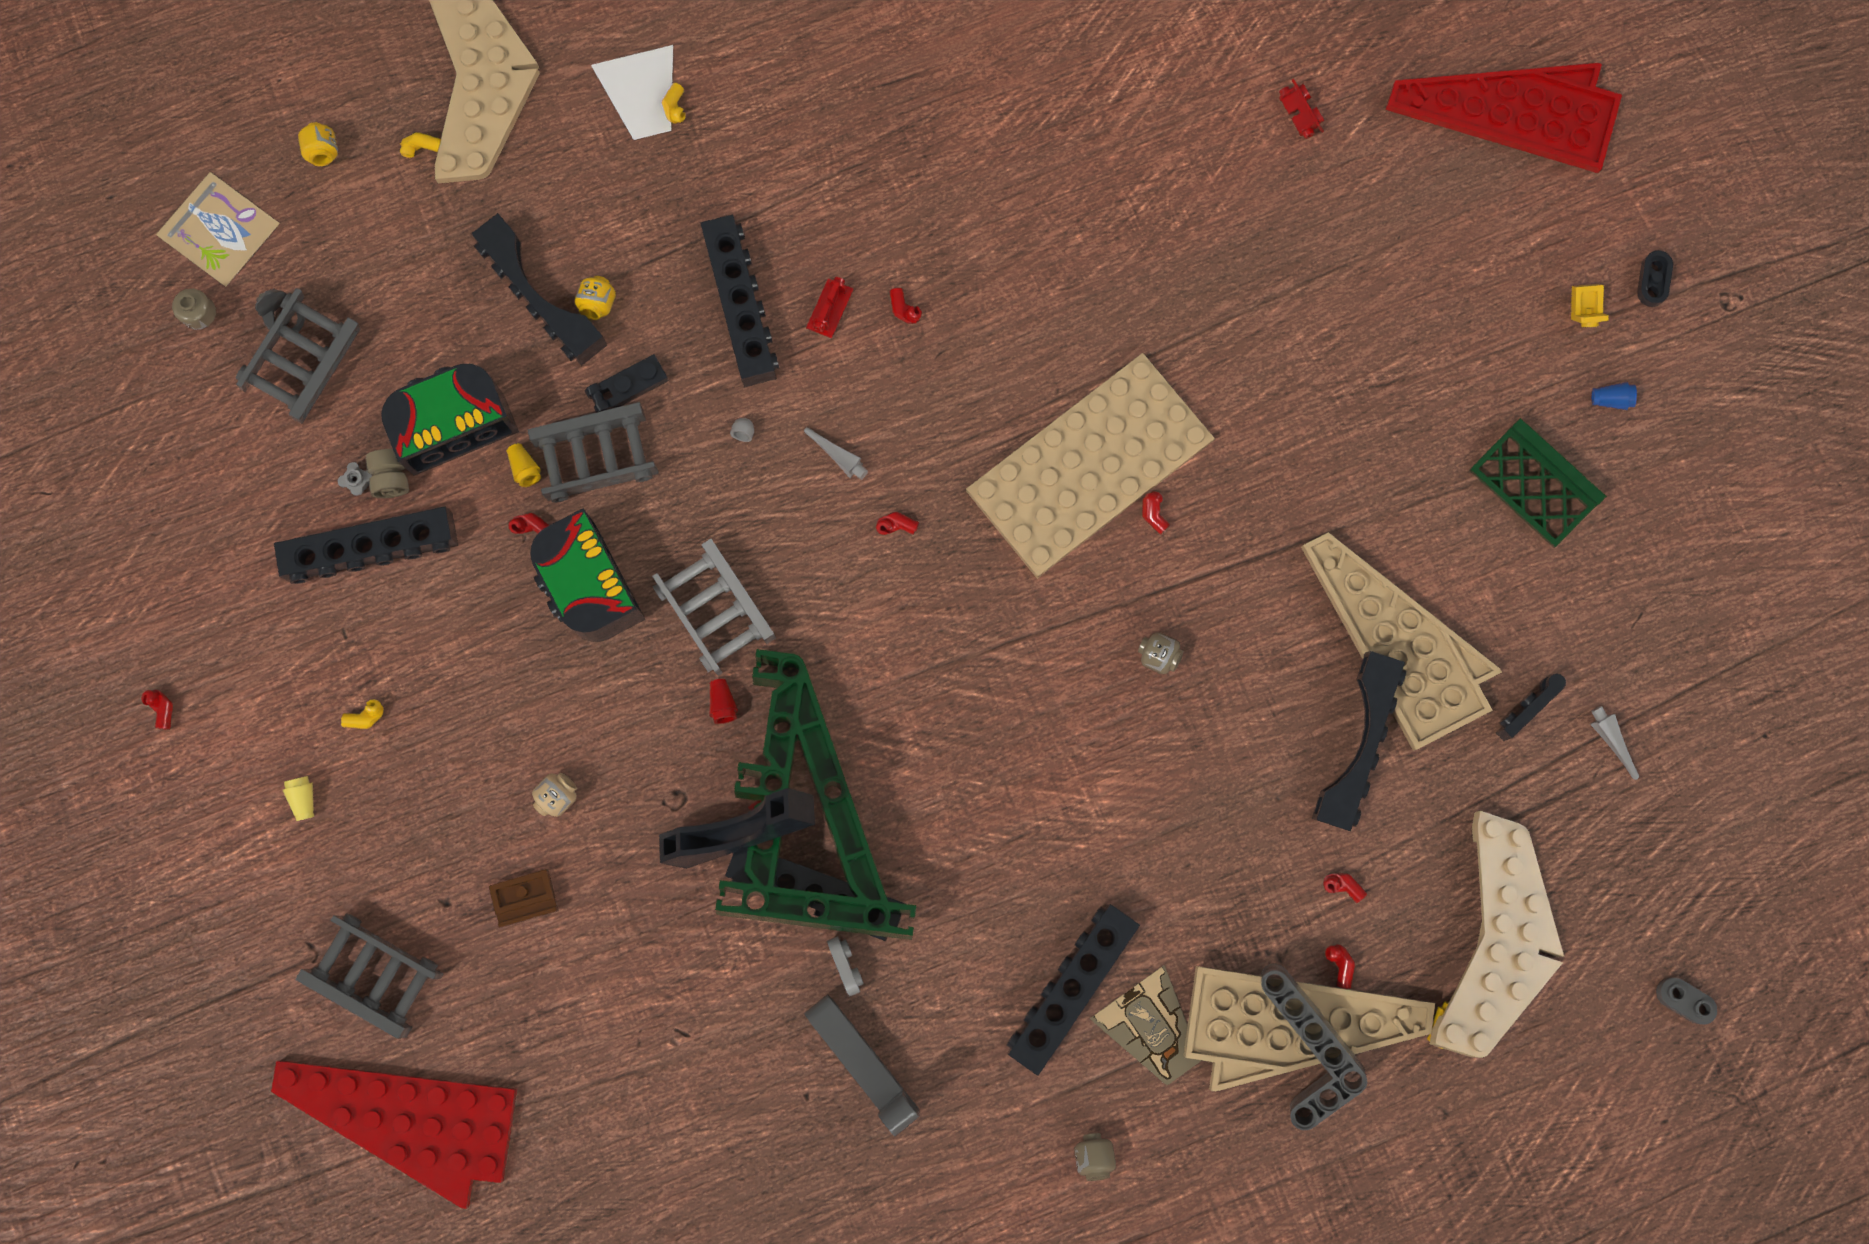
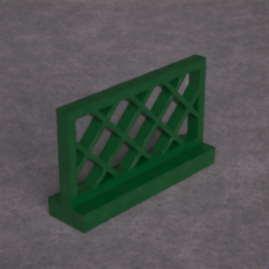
M1521 418L1469 469L1473 475L1553 548L1557 547L1607 497ZM1508 438H1511L1518 445V456L1502 457V444ZM1498 449V457H1490ZM1523 450H1524L1529 456H1523ZM1519 460V476L1503 477V461ZM1523 460H1535L1539 464L1540 476H1524ZM1486 461H1498V477H1487L1479 468ZM1544 469H1545L1550 475H1545ZM1556 479L1561 484V495L1545 496V480ZM1519 480L1520 496L1509 497L1503 492V481ZM1524 480H1540V496H1524ZM1492 481H1498L1499 487ZM1566 489H1567L1572 495H1566ZM1561 499L1562 515L1546 516L1545 500ZM1566 499H1578L1586 508L1579 515H1567ZM1513 500H1520V506ZM1525 500H1540L1541 516L1528 515L1525 512ZM1562 519V532L1556 538L1546 531V520ZM1567 519H1574V520L1567 526ZM1535 520H1541V526Z

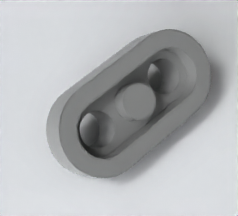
M837 936L827 940L830 952L849 997L859 993V986L864 983L858 968H851L848 958L852 956L846 939L840 941Z

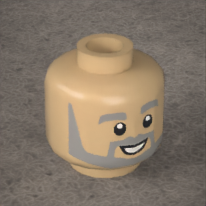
M554 773L548 774L533 789L532 796L535 800L533 806L543 816L548 814L554 817L561 816L575 802L577 797L575 790L577 787L563 773L558 775Z

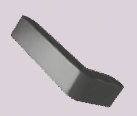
M1271 963L1265 966L1261 973V986L1264 993L1328 1071V1073L1296 1095L1290 1103L1292 1124L1297 1129L1310 1130L1362 1093L1367 1086V1076L1363 1064L1282 965ZM1272 974L1280 975L1283 978V982L1278 986H1272L1266 980ZM1296 998L1303 1004L1299 1009L1291 1010L1286 1006V1002ZM1310 1023H1317L1322 1027L1320 1032L1316 1034L1308 1033L1305 1028ZM1330 1047H1336L1341 1050V1054L1336 1058H1330L1325 1055V1051ZM1355 1071L1361 1076L1357 1081L1349 1082L1344 1079L1345 1075L1348 1072ZM1330 1089L1336 1093V1096L1326 1100L1320 1096V1093ZM1301 1107H1306L1312 1113L1307 1117H1300L1296 1114V1111Z
M828 994L804 1013L819 1035L878 1108L879 1118L894 1137L920 1117V1110Z

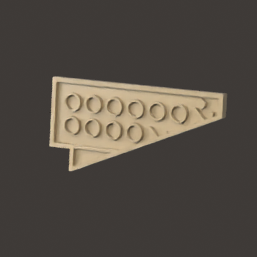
M1329 532L1301 547L1362 659L1365 652L1373 651L1405 662L1403 669L1406 670V676L1402 686H1397L1394 695L1397 698V704L1393 715L1413 751L1493 711L1479 684L1502 673L1499 667Z
M1196 966L1183 1056L1185 1058L1213 1062L1209 1086L1211 1091L1216 1092L1321 1064L1264 993L1261 986V976ZM1268 977L1266 981L1272 986H1278L1283 982V979ZM1297 982L1354 1054L1432 1033L1435 1003ZM1296 998L1286 1002V1006L1291 1010H1297L1303 1004ZM1310 1023L1305 1028L1311 1034H1316L1322 1029L1317 1023ZM1330 1047L1325 1051V1055L1330 1058H1336L1341 1054V1050L1336 1047Z

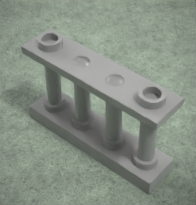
M709 539L701 544L705 550V553L701 555L702 559L666 582L662 581L658 573L652 577L657 583L653 586V589L661 601L667 598L703 653V656L699 659L708 673L714 670L719 676L723 672L717 663L754 639L758 641L763 638L765 643L768 644L776 639V637L713 540ZM716 567L721 575L717 578L718 582L679 606L670 592L707 568L711 570ZM732 591L737 599L732 602L734 605L695 630L686 616L722 592L728 593ZM747 614L752 622L748 626L749 629L710 654L702 639L737 616L741 615L743 617Z

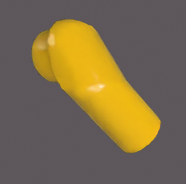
M673 83L662 99L666 119L673 124L681 123L686 118V113L683 112L684 109L679 107L677 103L684 93V88L678 83Z
M416 132L402 139L400 153L404 157L412 158L415 155V151L421 148L438 152L441 139Z
M371 699L366 702L367 705L360 714L343 713L341 725L345 728L368 729L382 717L384 708L378 700Z

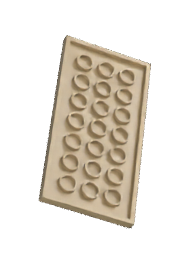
M1142 353L966 488V492L1038 579L1206 448L1215 438Z

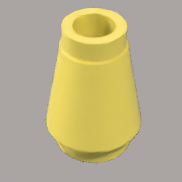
M308 776L285 781L283 792L296 821L314 817L313 782L309 783Z

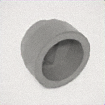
M739 418L733 423L730 435L739 441L750 442L754 434V425L747 418Z

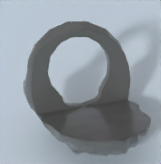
M275 288L259 294V297L256 299L255 309L258 315L262 316L264 324L269 330L275 323L274 312L281 307L283 299L288 294L282 290ZM296 313L298 317L297 324L291 329L298 333L304 325L305 317Z

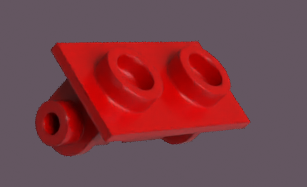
M1293 78L1294 87L1291 89L1289 86L1282 88L1279 91L1281 95L1279 99L1289 115L1299 110L1300 113L1291 119L1299 135L1308 139L1315 134L1313 130L1319 128L1322 133L1324 132L1320 123L1325 120L1317 106L1311 109L1307 100L1312 97L1304 83L1299 86Z
M835 277L834 280L828 278L806 329L832 339L854 288L844 285L845 280L840 277Z

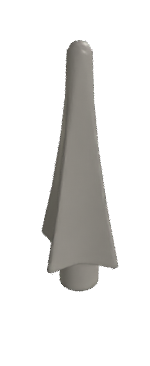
M805 428L804 432L839 465L850 479L853 474L861 480L867 475L868 470L862 466L863 463L860 462V457L833 444L812 429Z
M1602 706L1593 709L1591 712L1596 721L1590 725L1617 755L1634 780L1638 779L1639 774L1625 745L1616 715H1607Z

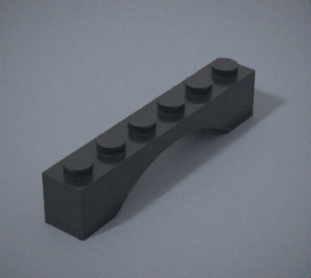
M498 213L471 233L477 242L473 245L483 259L489 257L494 262L491 265L494 272L501 280L506 277L511 284L508 288L518 300L523 297L527 301L528 305L525 308L535 320L541 318L546 325L542 328L553 341L557 338L563 344L560 349L570 361L576 359L582 366L607 346L604 337L585 315L557 308L544 300L530 286L523 270L521 242Z
M1373 651L1365 652L1356 679L1364 704V730L1361 743L1354 759L1345 772L1332 784L1320 791L1312 819L1350 832L1352 826L1356 827L1361 816V810L1358 807L1361 798L1365 799L1369 792L1370 782L1367 779L1370 770L1374 771L1378 764L1379 754L1376 751L1379 742L1383 743L1387 736L1388 726L1385 723L1388 714H1393L1397 704V698L1394 695L1397 686L1401 687L1404 682L1406 670L1403 667L1405 662Z
M785 788L766 795L758 807L741 816L710 824L678 827L659 834L660 863L687 869L815 825L814 795Z

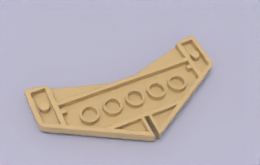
M429 0L457 73L435 162V179L438 184L484 179L491 173L540 74L539 66L493 0Z
M1478 811L1474 813L1472 823L1473 842L1477 843L1482 913L1478 944L1443 1016L1438 1017L1432 1029L1429 1043L1430 1045L1472 1058H1483L1491 1052L1562 965L1563 962L1539 955V951L1556 957H1564L1528 829L1519 823Z

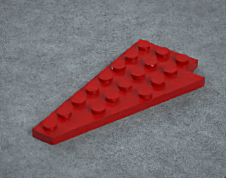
M1590 63L1395 80L1385 110L1599 173L1603 167L1622 94L1596 87L1602 64Z
M282 1060L276 1061L272 1093L462 1209L469 1208L473 1180L502 1183L504 1181L517 1089Z

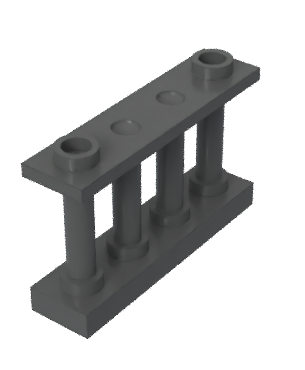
M296 288L293 294L289 292L281 303L283 310L248 366L243 365L236 375L238 382L236 385L240 390L246 392L251 384L288 405V409H290L289 416L303 424L361 328L357 322L350 318H347L345 323L340 322L338 324L301 303L305 296L300 289ZM295 312L333 333L332 336L335 339L331 346L322 347L288 328L287 325ZM280 336L318 357L320 363L316 370L307 371L273 352L272 349ZM265 360L303 381L305 388L300 396L298 394L292 395L257 375Z
M640 402L527 429L530 441L536 448L539 447L544 452L551 486L542 488L541 492L547 501L551 500L554 503L568 500V496L632 480L644 482L652 479V475L659 474L654 461L646 463L638 426L640 422L646 421V417ZM623 427L627 429L635 466L618 470L610 433L612 429ZM595 433L599 435L607 473L590 477L582 440L584 436ZM567 440L571 442L579 480L562 483L554 446L557 445V442Z
M348 913L345 916L333 915L330 921L341 927L318 967L301 969L295 980L397 1039L407 1038L412 1026L405 1023L407 1020L405 1016L427 978H442L443 973L437 970L438 964L425 957L419 960L361 927L362 921ZM351 933L367 942L344 981H339L337 984L329 979L330 974L328 972ZM379 948L392 957L369 996H365L363 999L354 993L356 990L354 986L375 950ZM403 962L417 970V973L396 1009L388 1013L379 1008L381 1006L379 1001Z

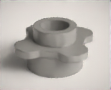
M352 462L347 465V471L344 475L338 478V485L342 488L347 487L353 495L359 496L368 487L369 478L372 475L367 470L360 469L357 463Z

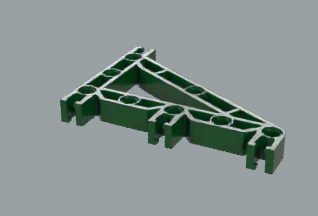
M756 649V667L753 668L752 674L753 685L777 688L772 691L763 748V758L768 766L739 762L737 769L739 780H744V775L761 779L759 787H741V781H736L734 788L735 798L761 801L754 806L755 809L763 802L766 795L789 788L795 747L798 741L846 881L854 897L775 887L782 841L781 836L772 839L773 845L769 849L763 850L757 845L748 848L745 874L752 884L720 880V896L725 897L726 891L743 895L742 905L725 906L722 904L723 900L717 899L716 914L912 940L914 927L908 926V929L890 926L889 922L891 914L909 915V918L914 919L916 905L888 902L803 659L791 653ZM762 663L778 666V672L759 673V668H761ZM788 667H794L799 670L798 674L793 677H788L783 672ZM785 722L790 725V730L786 733H779L775 730V726ZM771 779H777L782 782V786L776 791L766 788L767 782ZM834 786L840 789L841 794L839 797L832 799L825 795V791L827 788ZM753 896H761L765 902L761 908L751 909L748 906L749 899ZM818 903L825 908V912L820 917H812L808 913V908L812 904ZM873 911H879L884 915L885 921L880 925H874L869 922L868 915Z

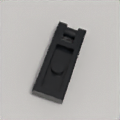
M655 354L600 383L588 386L585 389V393L588 399L593 400L595 404L594 410L597 413L620 407L669 380ZM610 391L613 397L605 400L603 394Z
M1553 674L1542 679L1539 684L1540 690L1536 694L1532 691L1519 703L1522 708L1516 713L1513 711L1508 713L1499 722L1502 727L1496 734L1503 741L1512 739L1565 688L1566 679L1564 676Z

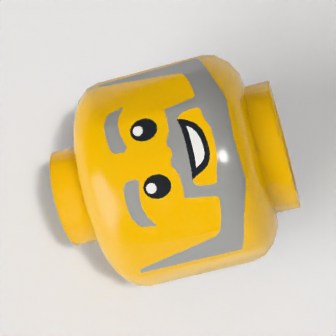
M313 122L302 128L299 132L298 141L304 160L315 166H326L337 157L338 146L332 128L318 122Z
M602 276L583 279L575 297V305L581 315H585L588 319L598 320L610 313L616 293L612 285L609 284V280Z

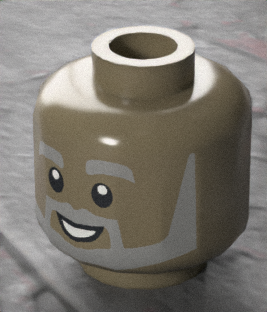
M191 288L180 291L172 302V311L175 317L188 328L194 330L204 329L215 319L216 307L213 301L200 290Z
M1161 632L1152 634L1150 638L1144 637L1138 649V653L1142 654V665L1162 675L1167 674L1169 671L1174 672L1184 653L1183 650H1180V642Z
M1100 1133L1087 1134L1083 1136V1141L1074 1147L1076 1167L1080 1175L1086 1176L1087 1181L1110 1178V1173L1116 1169L1114 1147L1110 1140L1102 1139Z

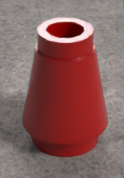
M726 679L711 681L709 683V716L713 718L715 724H726L736 720L738 708Z

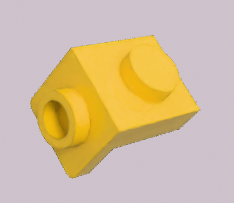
M1604 285L1572 286L1571 320L1581 323V327H1597L1599 322L1609 321V315L1603 313Z

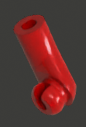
M902 288L891 289L889 292L894 316L907 324L917 323L922 316L921 309L918 306L914 308V306L905 303Z
M1152 491L1146 494L1143 499L1142 516L1161 535L1170 524L1160 515V503L1163 501L1162 495L1157 491Z
M892 512L878 519L876 530L881 535H887L902 529L914 535L920 522L899 512Z
M534 513L515 516L508 524L509 530L514 534L533 531L538 534L549 526V524Z
M156 689L146 690L142 694L141 700L144 705H149L157 713L155 729L170 730L173 711L172 702L162 691Z
M1331 873L1324 878L1323 886L1328 893L1347 892L1355 903L1360 902L1367 895L1365 890L1348 873Z
M1339 944L1328 946L1325 956L1331 962H1335L1339 968L1336 986L1351 989L1355 969L1354 960L1344 946Z

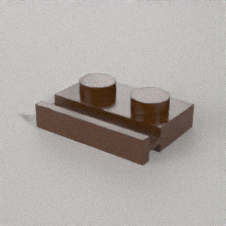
M548 869L489 886L499 928L559 911Z

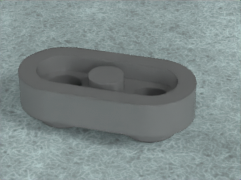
M1665 978L1658 984L1656 994L1660 1003L1694 1024L1705 1025L1711 1023L1716 1018L1717 1005L1715 1001L1682 979ZM1674 988L1679 990L1678 998H1674L1672 995ZM1701 1004L1706 1007V1012L1703 1015L1699 1012Z

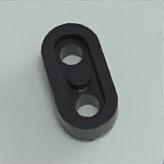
M1656 250L1649 253L1641 263L1637 296L1640 302L1648 307L1660 305L1669 296L1673 260L1664 251ZM1651 265H1656L1658 267V271L1653 270ZM1648 290L1652 291L1655 297H1651L1648 294Z

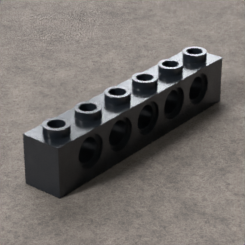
M733 214L700 222L743 386L745 388L776 380L774 370L780 368L776 353L769 352L768 344L773 343L769 326H762L761 318L766 317L762 300L756 301L754 292L759 291L755 274L749 275L747 266L752 265L748 248L742 250L740 243L741 240H745L741 223L735 224ZM726 245L734 246V249L730 252L721 251ZM737 270L741 272L737 278L728 277L731 271ZM740 296L748 298L744 304H736L734 302ZM746 322H753L755 324L751 330L741 329L742 325ZM752 348H760L762 350L761 354L756 357L749 356L748 352Z
M446 506L274 543L279 577L291 584L305 583L308 581V578L319 576L320 578L333 577L337 575L338 571L342 570L349 572L361 571L365 569V565L375 563L378 566L389 565L394 562L393 559L403 557L407 560L422 557V553L430 551L437 554L450 551V547L458 546L453 513ZM424 529H429V536L425 540L419 541L420 532ZM396 535H401L400 543L397 546L391 547L390 542L392 538ZM368 541H372L371 550L363 553V545ZM343 547V555L338 559H334L335 551ZM315 553L313 563L306 565V558L310 554Z
M748 848L733 853L725 874L726 877L732 879V882L752 884L745 874ZM779 858L775 887L780 888L779 881L781 877L789 874L795 879L794 890L807 891L810 886L816 884L822 887L825 894L854 897L850 892L847 882ZM887 897L888 902L906 904V903L900 902V901H898V900H895V899H892V898ZM814 903L810 906V908L815 909L813 915L817 917L822 916L825 912V908L821 904ZM879 912L878 919L870 923L880 925L885 921V917ZM891 914L889 925L898 927L902 915ZM870 935L883 941L887 940V937Z
M1111 904L1107 905L1106 908L1099 907L1091 919L1095 924L1090 932H1082L1074 944L1078 949L1071 958L1068 955L1065 957L1057 969L1061 974L1054 983L1050 980L1040 994L1044 999L1037 1008L1033 1005L1023 1019L1027 1023L1021 1033L1016 1030L1006 1044L1010 1048L1007 1054L1037 1076H1039L1140 926V924ZM1102 929L1109 930L1113 937L1111 944L1106 947L1101 946L1097 941V934ZM1085 954L1093 955L1096 960V965L1091 971H1085L1080 966V959ZM1073 978L1079 984V991L1074 996H1067L1063 991V984L1066 980ZM1051 1004H1058L1062 1009V1016L1057 1021H1050L1046 1016V1009ZM1034 1029H1041L1045 1033V1041L1040 1046H1033L1029 1042V1034Z

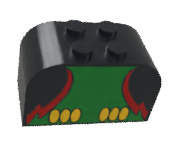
M474 364L442 367L429 377L415 378L409 381L407 386L397 389L390 394L383 405L381 413L382 423L397 461L413 476L519 433L503 392L484 369Z
M584 508L547 526L536 535L530 550L531 561L537 572L534 580L541 592L544 591L546 596L550 597L551 600L547 601V605L553 616L557 617L560 622H564L579 637L591 642L605 641L646 620L594 520Z

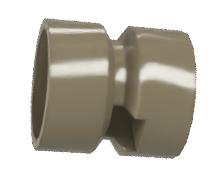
M393 449L375 450L366 454L367 472L373 475L369 478L372 497L394 498L409 492L408 479L405 473H402L405 468L397 461Z

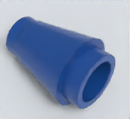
M1628 382L1593 388L1591 395L1592 405L1628 410V407H1635L1637 400L1636 385H1629Z

